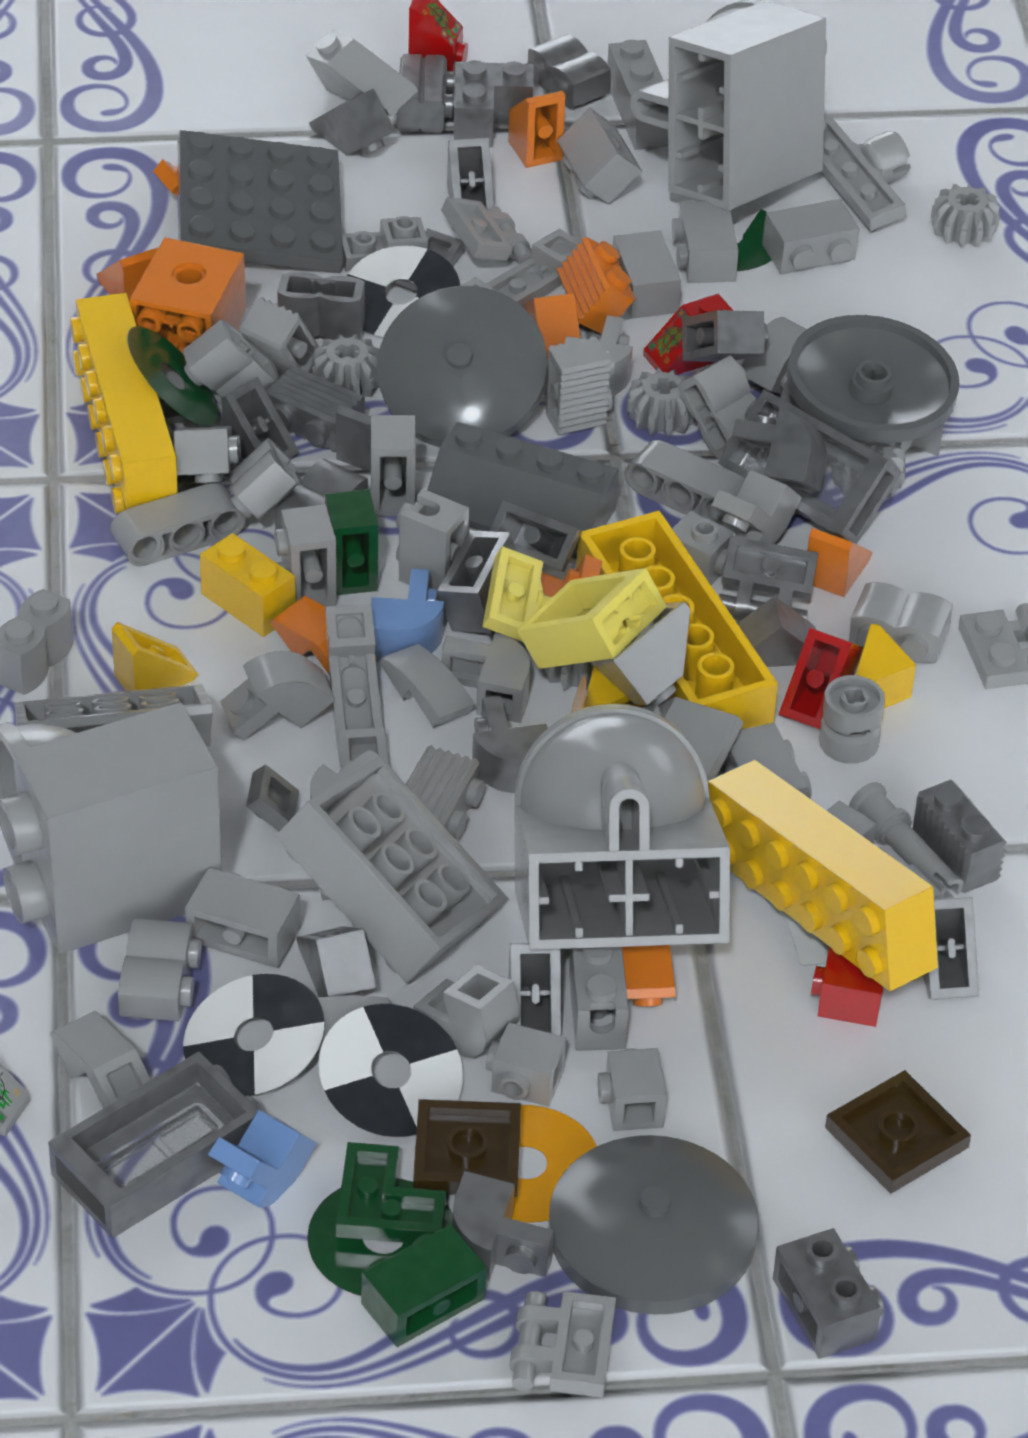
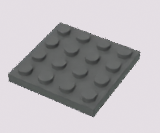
M180 130L177 141L178 240L244 253L245 262L340 273L343 264L338 150Z

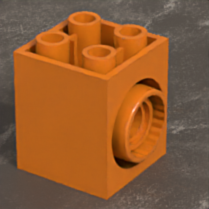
M164 237L130 297V306L136 326L155 331L171 342L182 353L183 349L220 320L228 322L239 331L241 319L246 311L244 253Z

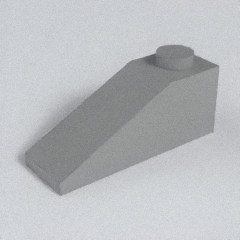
M331 31L329 34L322 36L316 42L315 47L305 55L327 91L350 100L374 88L388 116H392L418 92V89L412 82L354 38L336 31Z

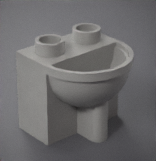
M740 0L717 10L706 23L669 37V79L634 92L630 99L632 113L639 121L668 130V191L698 201H708L716 207L731 210L823 171L825 56L827 52L825 17L763 0Z
M182 702L79 733L51 724L31 723L16 726L10 722L0 724V827L14 865L3 869V880L10 906L17 921L20 924L41 919L59 955L129 933L133 918L167 921L186 915L185 907L208 867L222 871L218 765Z
M605 704L587 707L575 711L552 724L539 736L527 752L521 764L515 785V894L529 950L729 943L730 846L709 800L708 783L703 765L688 738L670 721L660 715L643 708L624 704Z

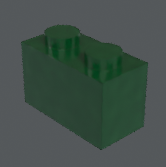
M370 489L326 493L325 504L336 538V596L378 591V521Z
M450 1224L435 1233L423 1234L411 1246L390 1257H381L374 1261L362 1272L361 1304L393 1344L399 1347L484 1300L487 1267Z

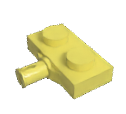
M503 546L500 548L494 559L482 627L522 641L517 630L552 598L543 593L541 583L543 561Z

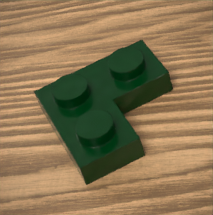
M347 1142L336 1221V1237L413 1243L423 1234L435 1233L443 1228L446 1191L395 1187L399 1162V1146Z

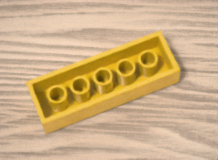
M127 293L76 299L77 317L70 318L73 343H79L77 350L72 351L73 367L76 376L83 375L80 378L83 403L91 402V404L87 405L89 425L91 430L98 429V432H95L97 453L99 458L106 457L103 460L105 482L107 486L114 485V488H111L114 513L119 514L126 509L178 493L176 454L158 395L138 369L128 347L127 334L132 327L136 326Z
M660 510L581 532L577 545L576 569L586 554L602 561L600 575L646 568L665 603L685 602L690 608L684 673L681 678L673 683L676 691L666 700L678 697L736 715L744 722L740 730L774 723L778 689L777 681ZM624 620V621H623V626H624V627H627V623H626V621Z
M756 760L708 781L710 802L730 846V872L740 878L747 887L756 890L772 902L776 909L784 911L801 924L807 932L813 933L829 945L836 954L845 957L857 966L865 976L873 978L888 991H892L938 968L934 892L931 884Z

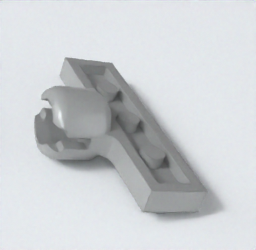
M831 116L826 117L823 135V171L821 172L870 231L905 217V203L888 184V182L906 175L911 168L910 163L907 164L910 154L901 136L897 132L886 131L865 140L863 144H856L852 142Z

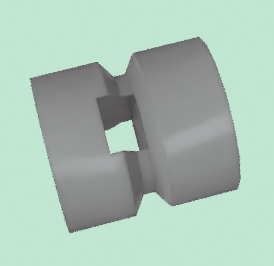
M846 675L836 678L828 684L824 693L819 742L823 752L833 760L842 763H860L869 760L876 754L879 747L881 721L885 704L884 692L877 683L862 676Z

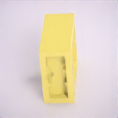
M646 568L570 580L517 632L538 669L614 659L667 605ZM624 620H625L626 623H627V627H624V626H623V621H624Z

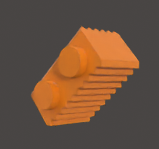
M586 237L582 238L581 244H577V249L571 250L572 255L566 256L567 261L561 262L562 267L556 269L566 294L574 293L578 322L602 334L607 315L621 317L636 298L633 296L634 293L629 286L631 284L630 277L622 270V267L619 265L620 262L617 261L620 258L618 251L605 241L598 243Z

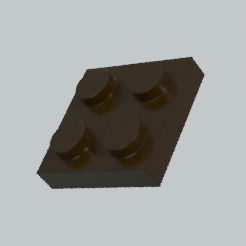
M906 1070L830 1112L826 1116L825 1128L890 1194L968 1149L971 1134Z
M419 1099L413 1188L446 1191V1194L456 1195L464 1171L515 1184L514 1197H517L521 1103Z

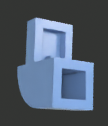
M411 569L408 599L371 598L376 662H379L384 656L416 644L421 645L431 653L439 647L444 635V601H437V588H429V570Z
M258 1110L238 1146L218 1137L208 1155L224 1164L219 1173L221 1176L217 1181L218 1184L255 1206L264 1208L275 1203L296 1181L315 1149L317 1142L276 1118Z

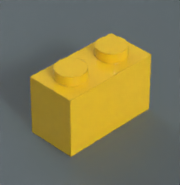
M231 533L200 553L201 594L262 637L275 630L270 621L296 602L295 575L234 533Z

